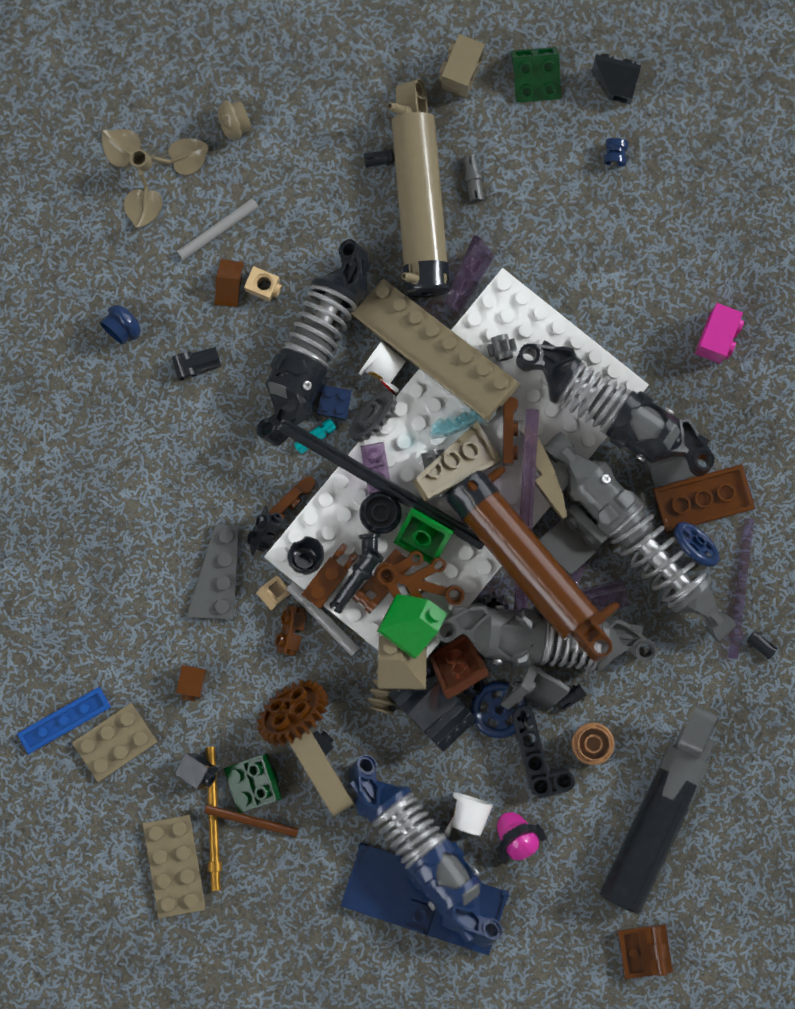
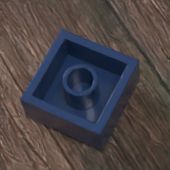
M325 385L321 393L317 414L347 420L352 390Z

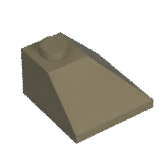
M379 636L378 689L426 690L427 646L416 659H413L387 638Z

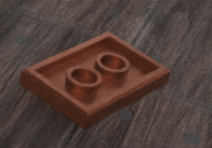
M461 634L429 655L447 699L452 698L489 675L481 655L465 634Z

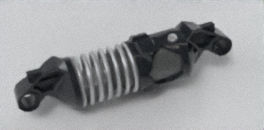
M546 340L542 344L527 343L520 348L516 358L518 368L523 371H543L548 386L550 402L553 404L557 403V406L562 404V409H564L576 397L570 407V414L574 413L580 403L583 402L577 413V418H581L588 409L585 423L593 419L592 426L597 427L599 425L600 432L606 433L605 435L609 437L610 443L620 449L626 447L637 454L636 458L643 462L647 460L650 463H656L668 458L683 456L686 458L690 472L698 477L706 475L714 466L715 457L707 446L710 440L698 433L690 419H679L673 415L674 411L669 408L663 409L653 403V398L642 391L635 392L632 390L631 392V389L625 391V385L616 389L617 380L608 385L610 381L609 376H606L598 385L602 377L601 371L597 372L590 381L594 373V366L590 367L584 374L587 364L577 357L573 348L556 347ZM523 354L531 355L533 360L528 361L524 359ZM697 459L704 460L707 467L700 466Z

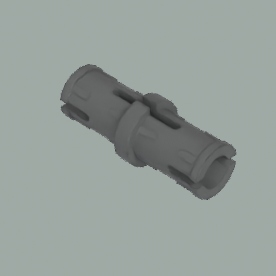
M470 154L472 164L469 163L468 155L463 156L462 160L466 173L464 180L468 184L470 203L476 202L475 193H477L479 202L484 201L485 198L481 186L483 179L482 174H479L477 155Z

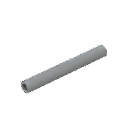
M253 198L177 250L178 254L185 260L258 209L259 206Z
M292 582L286 588L351 656L360 649L322 609L317 608L301 595L304 590L300 586Z

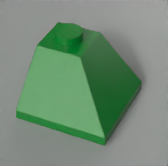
M397 594L377 632L413 659H416L437 634L447 613L429 599Z

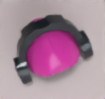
M507 812L500 816L498 820L497 831L501 842L496 851L504 864L509 862L508 855L512 859L519 861L528 858L533 853L535 854L539 847L538 837L542 842L547 839L543 828L539 824H528L519 814Z

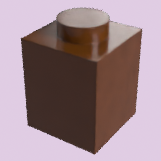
M182 665L176 692L182 694L181 699L195 702L196 697L202 698L206 669Z

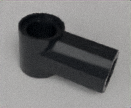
M216 347L195 353L184 352L172 357L177 380L179 381L184 380V377L191 375L196 377L198 373L221 367Z

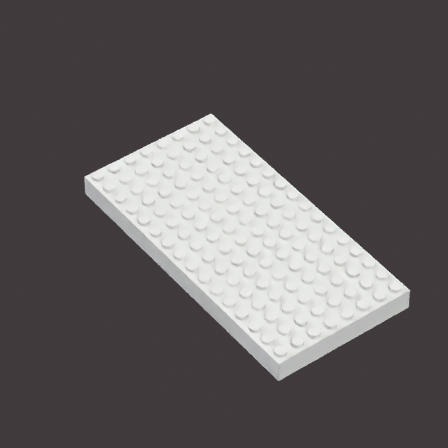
M502 268L451 331L519 382L520 386L510 396L516 398L519 404L517 411L514 413V422H518V437H514L513 446H518V460H513L512 466H503L504 404L492 422L487 423L420 369L396 396V409L392 413V417L388 419L387 424L375 436H371L363 442H358L348 456L423 500L413 484V480L424 471L421 454L427 453L432 449L446 450L478 421L502 459L498 465L484 471V473L488 475L500 466L506 469V472L493 483L499 489L500 494L532 530L550 508V505L534 485V481L540 475L527 459L533 450L521 436V431L530 425L543 446L557 433L562 432L573 444L577 455L587 460L590 459L607 436L605 435L606 433L600 432L599 425L597 427L592 426L593 419L585 423L588 409L581 418H577V413L583 402L580 403L574 413L570 414V407L576 397L564 409H562V404L557 406V403L553 404L550 402L548 386L543 371H523L518 368L516 358L520 348L527 343L542 344L546 340L556 347L573 348L577 357L587 364L584 374L590 367L594 366V373L590 381L597 372L601 371L602 377L598 385L606 376L610 378L608 385L617 380L616 389L625 385V391L631 389V392L632 390L644 392L649 384ZM508 334L509 339H515L517 351L512 352L513 358L496 362L495 356L489 357L487 346L492 344V337ZM523 354L524 359L528 361L533 360L531 355ZM550 459L563 492L568 486L569 481L566 465L559 461L555 463ZM338 466L264 558L303 590L310 584L330 557L332 558L342 543L347 545V548L336 562L344 567L348 558L354 552L359 555L355 562H359L360 555L362 554V540L359 539V535L375 534L368 531L361 523L359 517L360 506L368 495L381 491ZM446 497L426 501L468 526L448 504ZM401 503L402 518L399 525L387 534H380V539H378V552L384 558L381 563L387 559L395 548L406 558L410 553L393 543L410 511V508ZM453 534L440 556L446 562L445 570L439 573L436 572L424 579L445 587L458 585L464 591V600L459 605H451L446 601L445 597L426 591L422 594L423 599H429L447 614H450L452 606L467 607L471 605L502 566L485 545L481 550L477 549ZM305 536L318 539L324 549V560L320 568L308 575L294 572L289 566L287 553L293 542H298ZM412 556L413 562L419 561V557ZM423 560L420 565H413L405 575H410L429 565V563ZM437 561L434 567L436 569L441 568L442 561ZM352 565L348 570L349 573L324 604V607L378 651L379 636L383 635L377 632L393 601L390 592L371 614L364 610L365 607L360 602L356 603L352 598L341 614L333 611L336 608L335 606L333 609L329 607L330 602H332L352 574ZM364 580L359 589L366 583L367 580ZM397 583L401 595L411 596L406 591L405 585ZM371 590L365 594L371 600L376 597ZM452 590L449 596L455 598L457 591ZM449 624L442 625L439 633L446 635L450 631L451 626ZM436 635L427 645L426 659L441 642Z

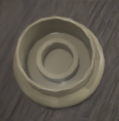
M228 100L221 102L217 115L219 123L222 125V131L229 139L233 141L240 140L243 133L252 131L246 110L241 100L234 103Z

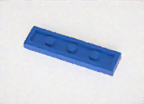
M98 687L17 733V736L29 755L110 709L111 705L101 687Z

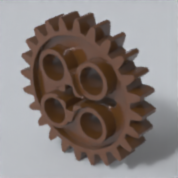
M301 680L298 685L293 682L291 688L284 686L282 693L277 691V697L269 698L271 703L264 705L265 711L259 713L261 718L257 720L259 724L257 729L259 734L269 744L273 743L277 746L281 743L284 746L287 741L293 744L295 738L302 739V734L306 733L309 735V729L317 727L316 721L323 720L321 714L327 712L325 707L329 705L327 701L329 697L322 686L316 681L312 683L311 680H308L305 683Z

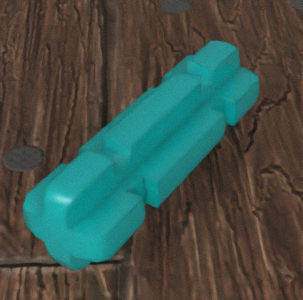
M327 419L322 423L321 427L318 426L309 433L322 440L326 437L327 433L331 434L335 431L336 426L331 419ZM295 442L294 447L300 454L308 450L307 447Z

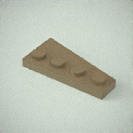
M476 421L413 480V484L426 502L457 486L472 473L478 470L486 471L498 465L502 459L478 421Z

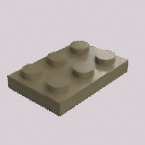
M130 703L72 742L97 782L102 781L158 743L133 703Z

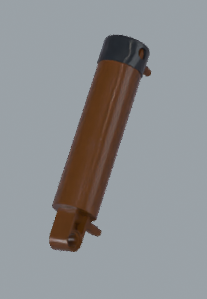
M500 466L488 475L483 470H478L462 480L446 497L448 504L462 521L467 523L563 641L572 636L589 658L596 662L604 661L611 653L613 645L610 638L600 628V625L619 608V604L614 601L600 612L596 609L494 485L493 482L506 472L503 466ZM594 645H603L605 647L606 652L598 653L595 650Z

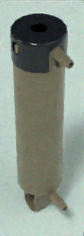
M415 79L396 86V103H388L387 108L397 113V116L392 119L404 264L401 278L404 280L405 295L415 298H426L444 295L450 292L451 287L449 263L447 262L435 116L428 113L426 87L423 81Z

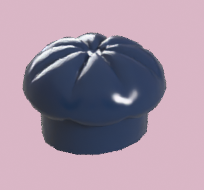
M120 305L109 307V314L99 322L102 328L122 345L130 339H138L141 330L133 314L127 308Z

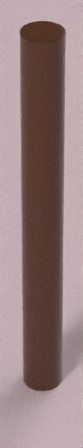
M207 804L205 806L204 814L297 837L298 828Z

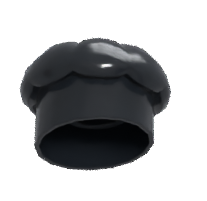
M375 492L368 495L361 503L359 517L361 523L368 531L375 534H387L399 525L402 518V508L400 503L383 492Z

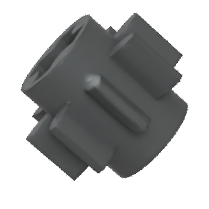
M508 334L492 337V344L487 346L489 357L495 356L496 362L513 358L512 352L517 351L515 339H509Z

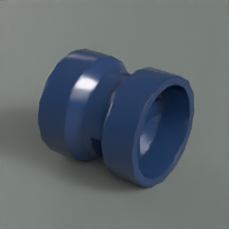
M621 138L606 139L605 148L607 149V154L604 155L603 163L611 166V161H618V167L626 166L627 157L625 152L628 150L629 142Z

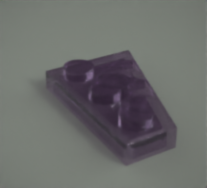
M473 235L445 300L447 307L457 315L461 313L495 257L482 238Z

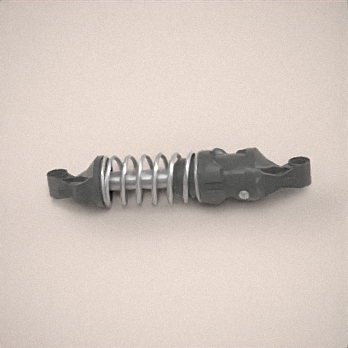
M562 432L557 433L543 446L548 457L553 462L557 463L559 461L566 465L569 475L568 498L573 503L581 504L592 516L593 523L610 538V544L620 543L622 545L621 555H628L638 549L631 560V567H638L649 561L644 567L641 577L646 579L659 573L652 583V590H660L669 585L663 593L662 601L668 602V607L674 614L695 613L704 617L706 621L705 629L719 643L737 627L735 622L724 611L721 612L717 609L711 592L712 578L706 572L698 574L692 580L686 575L696 564V561H691L686 567L681 569L675 562L685 552L681 549L672 558L665 552L675 541V538L671 537L661 546L654 540L664 530V526H660L653 533L649 534L652 530L651 520L654 518V514L646 517V512L642 509L644 503L633 491L625 490L618 483L611 471L612 468L606 461H589L578 456L573 444ZM641 554L645 557L642 560L636 562V560ZM651 566L655 568V570L646 574ZM661 577H663L666 580L662 584L656 586ZM672 588L677 592L667 597Z

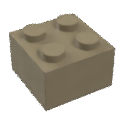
M461 34L458 35L456 41H451L448 49V62L443 61L439 71V81L441 82L442 90L467 99L483 60L484 43Z

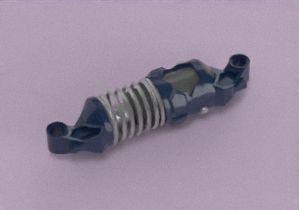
M369 755L360 756L348 769L350 780L348 788L355 795L358 815L367 818L374 827L389 819L390 822L379 830V834H383L394 826L395 829L384 839V841H389L400 833L401 836L390 844V848L393 849L399 845L395 855L404 854L401 863L407 862L405 869H408L407 872L410 874L408 879L417 890L423 891L429 899L428 905L432 910L436 909L439 912L442 925L458 932L466 943L471 941L482 948L490 946L502 936L503 930L497 920L480 916L482 882L478 878V871L475 868L471 869L463 859L464 853L456 842H450L443 833L438 834L439 826L431 828L434 819L424 821L428 817V812L420 813L423 805L418 804L414 806L417 803V798L413 797L414 793H411L412 791L408 786H396L377 781V763L375 759Z

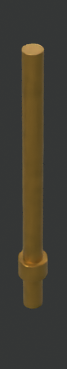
M206 747V760L216 766V748ZM216 776L214 783L207 790L208 805L218 807ZM208 815L210 846L208 872L211 873V891H221L220 871H222V861L219 858L218 817Z

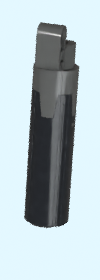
M697 706L687 726L682 728L674 747L668 746L599 892L600 896L605 900L629 912L641 913L710 767L706 762L716 743L710 737L719 716Z

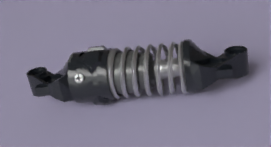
M352 239L343 241L339 246L338 252L341 257L342 267L325 276L314 278L311 283V291L307 292L308 296L320 303V305L309 301L303 302V305L306 309L315 313V316L307 312H298L299 317L303 319L302 322H294L296 329L294 332L289 333L291 337L290 342L284 343L285 346L282 347L280 353L274 356L271 362L272 370L265 385L271 396L275 414L261 420L256 430L258 436L273 446H279L288 439L287 435L278 431V426L284 418L298 425L313 414L312 405L318 392H321L326 385L327 379L325 376L329 369L327 362L333 360L331 352L338 349L335 342L341 341L342 335L340 332L347 330L344 322L351 320L349 312L356 310L360 300L367 294L366 274L371 263L368 262L367 251ZM337 311L345 313L347 318L338 317L336 315ZM335 320L340 323L342 328L331 325L332 321Z

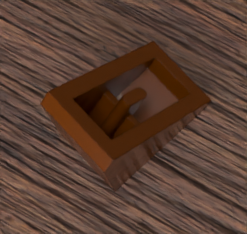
M221 259L216 275L215 305L238 308L244 262Z

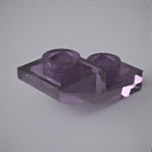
M384 442L360 446L363 465L390 480ZM367 483L369 495L381 492Z

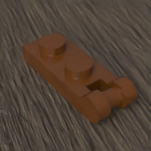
M510 397L503 406V466H512L513 460H518V446H513L514 437H518V422H514V413L517 411L519 404L514 397Z
M395 548L384 562L394 565L406 557ZM412 566L400 573L405 575ZM384 570L382 572V577H389L390 571ZM373 573L372 577L366 581L352 599L356 603L360 602L365 607L364 610L371 614L390 591L387 586H381L376 582ZM369 590L376 595L373 600L365 595Z

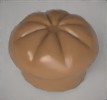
M586 723L580 726L573 735V752L584 764H602L611 757L614 751L613 735L607 727L600 723Z

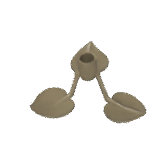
M132 130L102 131V145L108 160L114 166L121 168L131 163L138 170L142 180L144 191L142 189H134L127 194L124 201L126 215L136 228L152 223L162 209L163 202L160 193L155 190L148 191V184L144 176V172L151 169L153 161L173 164L177 173L187 176L200 170L208 152V145L201 140L191 138L180 139L169 147L168 153L172 159L168 160L155 157L154 155L149 156L141 149L140 138Z

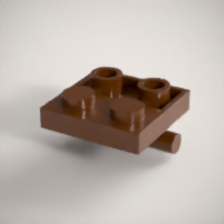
M666 924L617 930L624 979L653 975L666 976L668 973H673Z

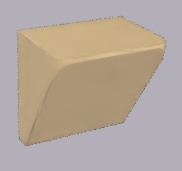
M278 575L256 592L271 611L290 595L286 590V584Z

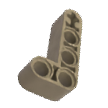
M311 731L309 735L306 733L302 734L301 740L295 738L293 744L289 742L333 817L355 804Z

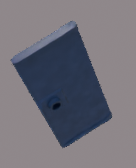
M362 842L358 845L357 857L341 907L489 956L492 944L482 948L471 941L466 943L458 932L442 925L439 912L436 909L432 910L428 905L429 899L423 891L417 890L408 879L410 874L407 872L408 869H405L407 862L401 863L402 856H396L393 853ZM482 883L480 916L500 922L507 898H509V891Z

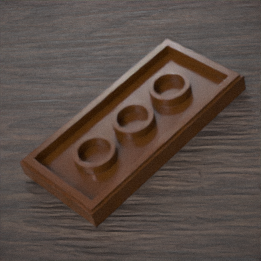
M743 464L707 473L702 477L696 476L652 488L662 526H664V534L674 532L675 525L680 522H687L696 526L755 510Z

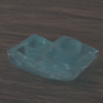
M465 411L455 419L457 422L455 425L449 418L444 421L441 418L430 426L432 430L429 432V436L432 439L457 434L472 426L478 421L479 417L474 411H471L469 414Z

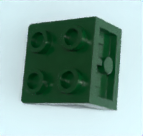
M556 47L511 51L515 101L517 103L561 98L560 60Z

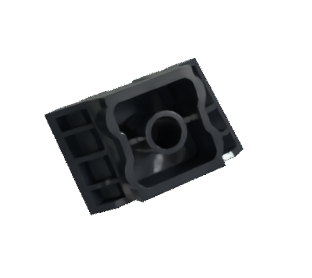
M427 666L426 690L392 689L388 693L401 710L443 752L477 720L456 696L447 699L438 678Z

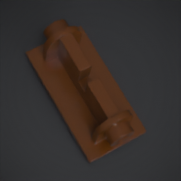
M287 606V609L283 611L281 615L282 630L281 633H278L275 640L276 652L292 656L299 652L302 636L294 634L295 630H304L307 615H305L306 610Z

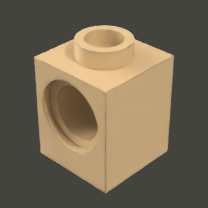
M253 266L244 289L245 292L271 302L273 297H278L282 285L279 284L280 279L278 276ZM261 281H269L271 283L270 287L267 290L259 289L258 285Z

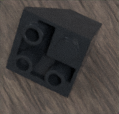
M601 54L595 56L591 73L608 99L631 104L641 65H638L634 60L624 59L622 61L614 59L612 55Z

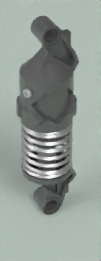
M481 603L471 604L467 607L452 606L451 613L446 615L442 625L449 624L451 626L450 632L446 635H441L438 631L436 634L443 642H450L461 634H465L483 660H493L494 664H502V661L513 662L516 666L528 667L530 664L545 665L548 662L550 666H554L557 663L559 667L565 664L568 668L574 665L576 669L583 666L585 670L591 668V670L603 671L614 658L627 650L644 662L653 660L657 654L655 644L642 635V625L627 624L623 620L612 616L605 619L606 621L600 625V628L612 642V651L604 661L596 662L589 658L572 636L563 641L544 616L536 609L520 608L518 611L505 609L504 606L489 608ZM643 644H648V652L640 655V647ZM594 645V648L598 653L606 652L605 647L603 645ZM571 652V658H572V660H571V662L569 663V662H568V656H569V653ZM580 652V663L577 664V657ZM586 657H588V665L585 662Z

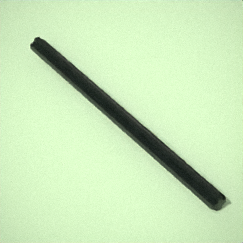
M284 418L279 424L278 431L406 507L413 508L452 530L455 536L481 550L484 547V544L470 527L288 419Z

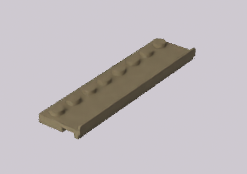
M385 279L375 287L354 312L350 313L356 320L486 421L492 418L491 415L499 406L502 407L520 386L517 380Z

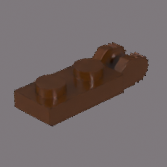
M308 476L301 480L268 513H280L282 520H284L285 516L283 514L289 508L294 510L302 502L300 497L302 495H309L314 490L316 485L314 478Z
M342 543L332 558L330 557L301 594L319 609L324 606L347 576L350 567L359 557L354 552L350 555L344 567L336 562L346 551L347 545Z

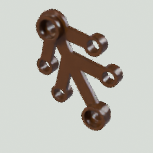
M417 550L411 551L407 558L394 565L389 562H383L375 568L374 578L376 582L381 586H387L393 599L395 595L401 594L396 584L399 583L406 585L412 597L423 598L419 591L420 589L445 597L446 601L451 605H459L464 600V591L458 585L445 587L422 580L436 572L439 573L445 570L446 562L441 557L433 558L431 564L410 575H404L400 572L412 565L418 566L423 562V555ZM414 554H419V561L413 562L412 556ZM442 561V567L436 569L434 567L435 562ZM384 570H389V577L383 578L382 572ZM452 590L457 591L455 598L449 596Z

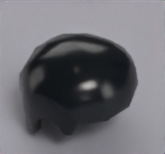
M305 536L298 542H293L287 553L289 566L294 572L304 575L316 572L324 560L323 545L318 539Z

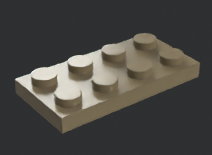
M185 815L143 823L158 919L206 910L191 816Z

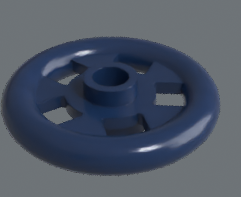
M680 522L675 525V539L690 558L706 567H714L718 564L720 559L719 552L712 540L702 530L687 522Z
M502 681L488 683L484 685L482 693L474 696L472 700L471 713L477 718L474 724L482 733L489 737L506 738L515 734L513 723L510 726L504 723V720L512 715L513 709L503 707L504 711L502 714L495 712V707L501 704L510 683ZM502 691V698L492 699L491 692ZM524 697L523 700H522L519 704H517V705H526V706H527L525 697ZM482 701L489 703L487 713L480 712ZM521 711L517 719H520L524 724L527 714ZM489 718L498 722L496 728L486 724Z

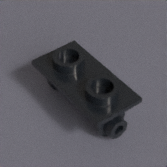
M264 506L261 514L257 515L255 526L248 533L247 543L250 545L251 555H254L257 549L261 552L269 549L275 537L274 533H277L283 521L280 513H268L267 506Z

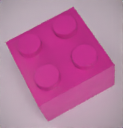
M716 303L710 311L694 354L719 364L724 359L728 360L736 346V342H733V339L740 334L744 321L741 320L743 312Z

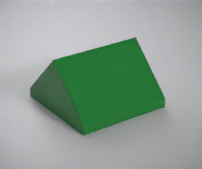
M411 508L393 543L408 552L413 550L421 552L423 560L431 564L433 558L441 556L453 535V531Z

